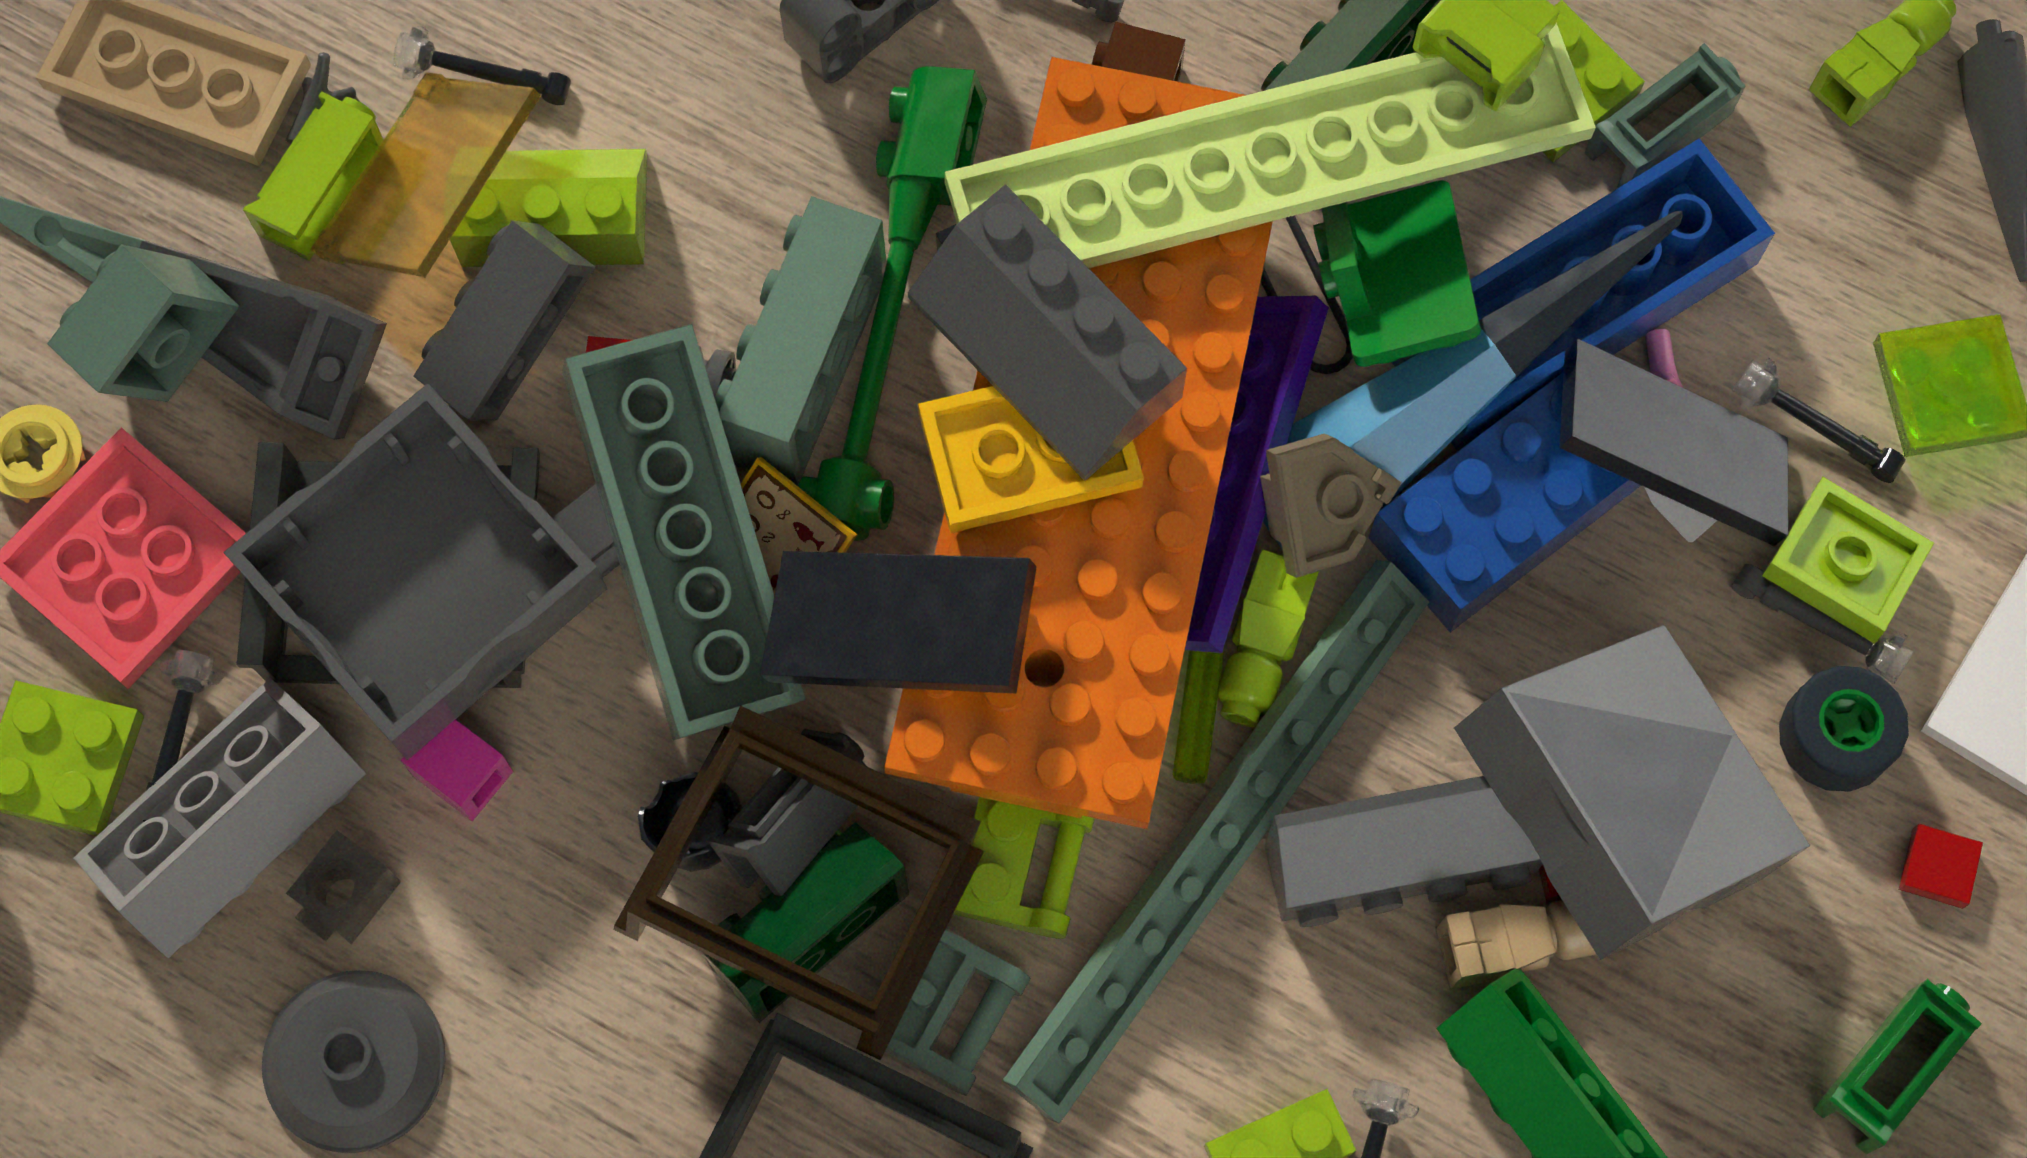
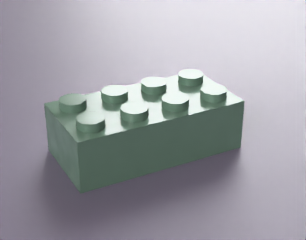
M813 196L809 200L803 217L794 215L788 225L783 243V249L787 251L785 259L779 271L775 269L769 271L760 295V304L764 308L756 326L747 324L738 343L736 359L740 360V364L732 381L724 379L715 396L734 464L750 470L756 459L762 457L797 486L803 477L880 292L887 262L881 219Z

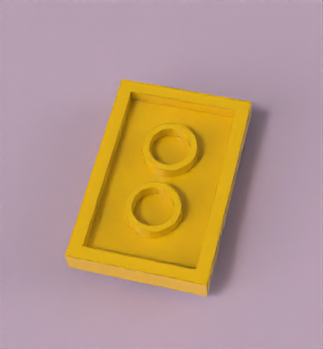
M994 386L918 403V413L950 533L1143 487L1144 476L1133 440L1084 481Z

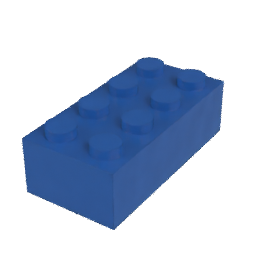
M1564 372L1381 509L1375 517L1369 539L1389 562H1392L1429 601L1427 607L1450 633L1641 486L1559 448Z

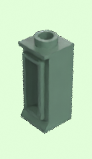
M1704 43L1696 53L1610 118L1596 124L1585 154L1594 161L1606 152L1609 147L1626 165L1617 186L1619 188L1695 140L1703 137L1733 114L1746 85L1740 80V76L1733 64L1723 57H1717ZM1692 83L1705 99L1646 142L1633 127Z

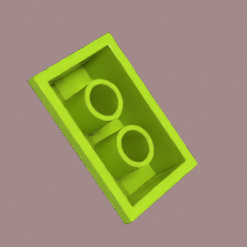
M646 149L465 151L451 179L448 237L461 267H483L489 257L487 249L491 240L498 231L508 226L512 220L540 224L592 265H643L645 257Z

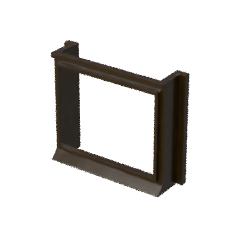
M740 705L731 728L724 725L616 920L613 930L638 941L647 925L861 1030L862 1033L856 1049L881 1061L984 853L983 850L972 846L981 821ZM742 750L948 849L873 1001L662 899L664 892Z

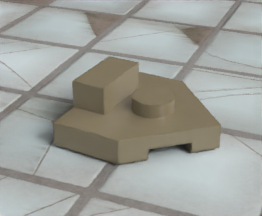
M1327 434L1317 435L1266 450L1270 474L1260 476L1270 537L1281 542L1286 573L1295 578L1354 561L1368 539L1364 534L1383 503L1387 505L1390 503L1402 483L1353 452L1354 450L1336 438Z

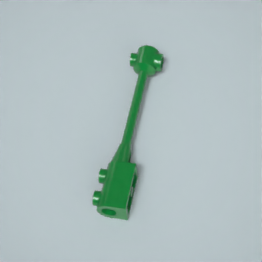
M935 66L920 67L912 72L908 88L895 86L890 94L889 118L892 123L900 124L896 141L882 140L879 143L876 154L877 174L880 177H887L886 186L889 189L888 242L890 249L842 455L821 461L818 476H803L798 485L810 497L858 534L854 541L867 539L870 528L885 530L891 521L894 508L893 483L889 479H882L881 473L866 460L914 250L918 249L937 205L952 206L945 185V172L973 165L987 97L976 71L972 69Z

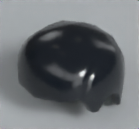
M692 772L673 780L662 781L659 785L658 793L650 805L640 807L637 817L641 840L653 852H655L698 772ZM724 783L678 868L693 872L709 869L722 861L707 841L711 837L725 834L729 829V823L743 808L737 793L726 783Z

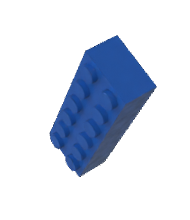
M1700 138L1470 279L1480 320L1670 213L1682 211L1683 216L1680 225L1580 316L1451 441L1457 451L1461 450L1564 372L1565 350L1577 339L1614 355L1759 263L1775 232ZM1417 354L1399 358L1391 363L1396 367Z

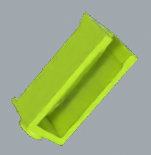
M322 91L318 95L322 103L321 108L313 110L258 193V200L243 208L258 236L310 261L386 145L376 124V115L371 109L354 98L345 97L343 101H340Z

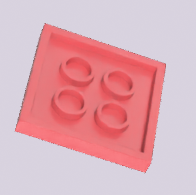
M121 427L0 549V579L123 686L129 689L240 574L238 568L223 552L244 536L246 532Z

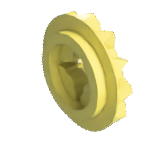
M27 405L14 409L0 418V492L4 496L7 494L26 503H29L30 499L52 498L55 492L75 475L79 463L86 460L82 446V437L84 436L67 414L47 405ZM27 436H30L43 449L50 448V450L42 454L44 464L41 465L43 470L39 472L28 461L20 462L29 456Z

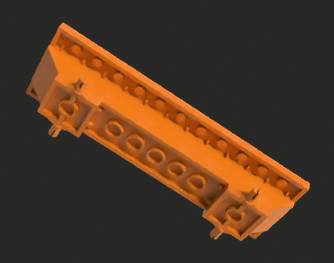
M1051 57L1030 150L1245 95ZM1273 221L1089 268L1186 366L1187 372L1182 399L1133 439L1144 476L1142 488L955 533H950L944 512L934 555L1030 558L1037 566L1017 693L903 688L884 766L885 774L949 787L953 792L1071 817L1082 818V816L1148 829ZM977 371L973 390L993 386Z

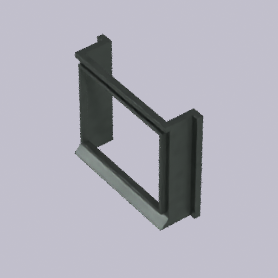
M258 442L250 530L294 493L320 480L340 462L297 461L284 443ZM513 448L512 465H497V467L517 489L537 501L540 450L539 448ZM245 578L236 665L239 668H253L265 681L271 678L275 683L339 684L315 656L285 655L288 625ZM525 660L492 688H521L522 679L520 674H525Z
M777 1013L775 1019H770L699 1158L732 1157L783 1056L988 1158H1030L1033 1147L1021 1142L1020 1131Z

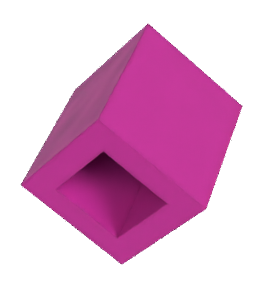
M456 719L410 759L406 760L403 757L400 760L416 780L472 822L514 772L500 752Z

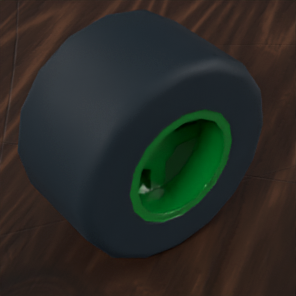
M1836 666L1813 675L1787 702L1779 722L1780 746L1788 764L1806 782L1827 791L1850 792L1873 783L1901 756L1909 736L1908 713L1899 693L1882 676L1862 667ZM1831 725H1832V730H1833V732H1834V735H1832V733H1831V727H1830Z

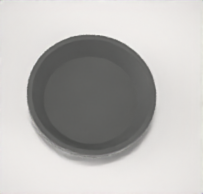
M362 970L344 971L323 977L309 984L292 997L274 1020L266 1038L262 1057L264 1089L267 1099L278 1119L287 1129L303 1141L317 1148L338 1153H359L378 1149L408 1133L419 1123L433 1104L439 1092L445 1070L443 1034L435 1014L426 1001L410 986L394 977L379 972Z

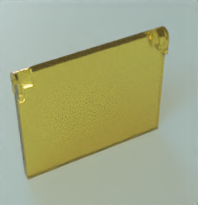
M425 73L413 91L414 94L326 229H323L311 247V251L319 258L331 263L341 265L351 263L426 278L542 95L530 87L445 78L442 74Z

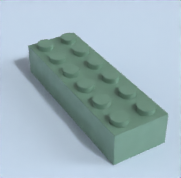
M686 325L566 358L562 374L673 741L733 723L740 705L758 714H763L806 700L801 684L771 683L760 675L774 602V593L693 325Z

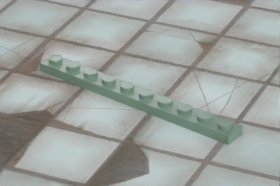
M1376 560L1004 1077L1003 1081L1046 1118L1058 1124L1063 1120L1268 831L1274 816L1280 814L1429 604V601L1392 562Z

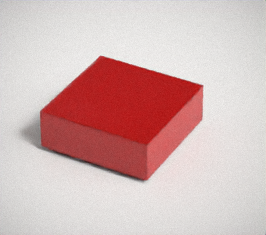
M1917 824L1911 832L1898 890L1961 909L1965 908L1970 904L1983 842L1923 824Z

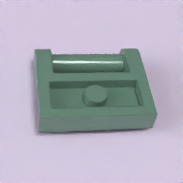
M945 930L885 1052L929 1075L947 1088L967 1096L976 1080V1076L972 1074V1071L1013 996H1022L1031 978L1012 964ZM976 972L987 978L991 983L948 1060L932 1051Z

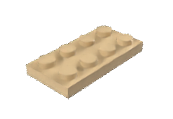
M77 0L40 68L36 79L45 90L260 166L311 67V63L303 52L155 0Z

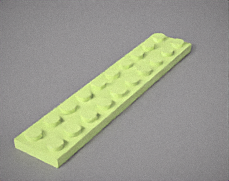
M1556 23L1542 39L1545 47L1537 68L1497 111L1491 110L1484 104L1482 87L1444 58H1423L1415 52L946 171L945 185L958 224L1006 184L1088 268L1589 140L1592 138L1596 126Z

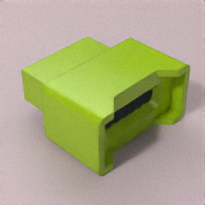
M1441 0L1419 23L1413 49L1423 58H1444L1482 87L1484 104L1491 110L1497 111L1537 68L1545 47L1542 39L1555 26L1560 10L1547 0Z

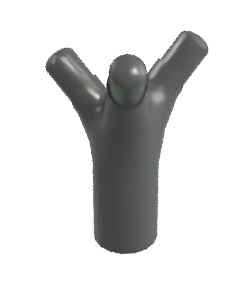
M319 53L313 79L305 77L302 82L303 101L286 138L289 144L293 142L313 110L321 108L322 103L318 97L321 91L340 101H343L345 97L356 98V90L353 87L336 91L328 90L330 55L328 53Z

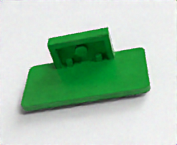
M1438 180L1349 205L1348 202L1322 208L1324 222L1313 225L1316 243L1322 259L1319 262L1321 278L1327 298L1330 299L1338 296L1340 298L1347 320L1351 351L1356 365L1367 367L1375 364H1387L1399 358L1425 351L1453 347L1461 342L1472 340L1480 334L1481 327L1450 184L1447 181Z

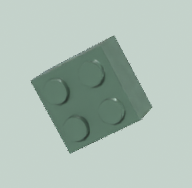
M121 244L115 252L108 255L101 262L97 269L96 279L81 299L72 304L63 313L60 319V327L47 344L98 393L168 402L240 306L190 259Z

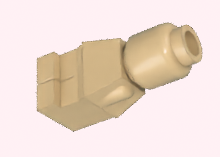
M1563 901L1550 903L1546 910L1545 907L1534 906L1533 904H1500L1498 907L1487 910L1446 915L1436 928L1450 989L1492 982L1515 968H1521L1523 972L1546 968L1549 964V959L1553 955L1560 960L1597 955Z

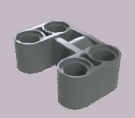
M782 0L779 10L786 43L825 83H833L846 76L861 59L881 43L888 40L921 11L930 8L939 0ZM866 3L881 5V7L872 11L859 9L860 6Z

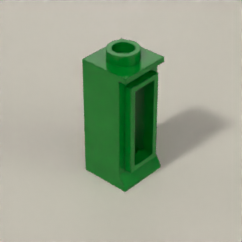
M1926 979L1908 991L1813 1110L1822 1118L1838 1111L1862 1131L1864 1136L1855 1146L1865 1154L1884 1146L1896 1128L1982 1023L1969 1013L1970 1005L1958 992L1941 983L1935 985L1929 979ZM1923 1014L1945 1032L1947 1036L1887 1110L1864 1091L1862 1087L1919 1016Z

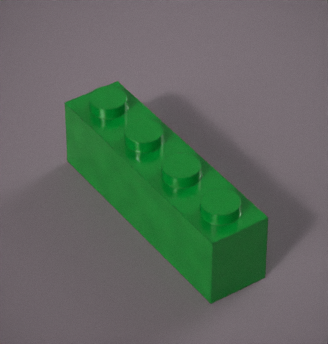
M1515 968L1489 984L1436 1028L1447 1042L1451 1056L1460 1066L1471 1073L1489 1097L1493 1111L1502 1121L1510 1124L1531 1152L1532 1158H1668L1521 968Z

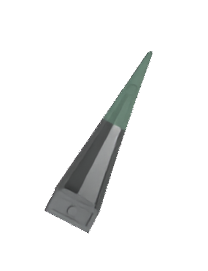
M0 196L1 224L58 259L92 283L97 277V269L101 262L108 255L115 252L121 244L190 259L240 306L201 358L279 415L333 440L345 438L384 334L386 322L337 301L338 298Z

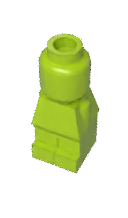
M1903 1L1886 19L1856 32L1850 42L1827 58L1812 82L1809 91L1827 107H1830L1851 128L1883 98L1886 99L1895 84L1916 66V56L1925 54L1948 34L1952 18L1956 14L1954 1Z
M1261 550L1232 635V642L1237 646V653L1231 655L1227 660L1217 694L1219 700L1223 703L1220 715L1224 719L1241 726L1256 727L1260 716H1264L1276 700L1283 679L1281 665L1284 661H1290L1294 656L1319 571L1295 578L1286 573L1284 556L1267 550Z

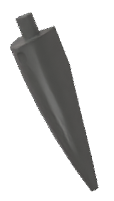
M1990 19L1979 22L1976 25L1978 43L1967 50L1957 63L1966 119L2019 282L2027 281L2026 51L2023 35L2015 31L2002 32L2001 21Z

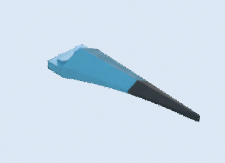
M1682 211L1670 213L1480 319L1481 332L1476 338L1461 342L1453 347L1437 348L1419 353L1293 423L1287 444L1321 434H1327L1336 438L1354 450L1353 452L1402 482L1391 499L1392 501L1516 377L1680 225L1683 216ZM1383 503L1380 510L1387 506V504ZM1265 513L1263 523L1269 530L1267 513ZM1277 541L1279 546L1282 548L1281 542Z

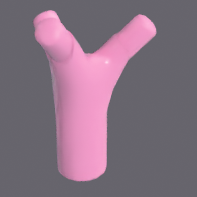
M1655 329L1648 332L1645 336L1650 373L1683 388L1674 362L1670 331Z

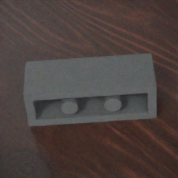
M512 220L508 226L503 227L496 233L488 246L487 255L489 257L478 275L469 280L460 289L454 301L456 309L443 329L430 337L422 350V358L424 360L413 377L423 385L428 383L447 404L468 420L499 419L596 268L540 224Z

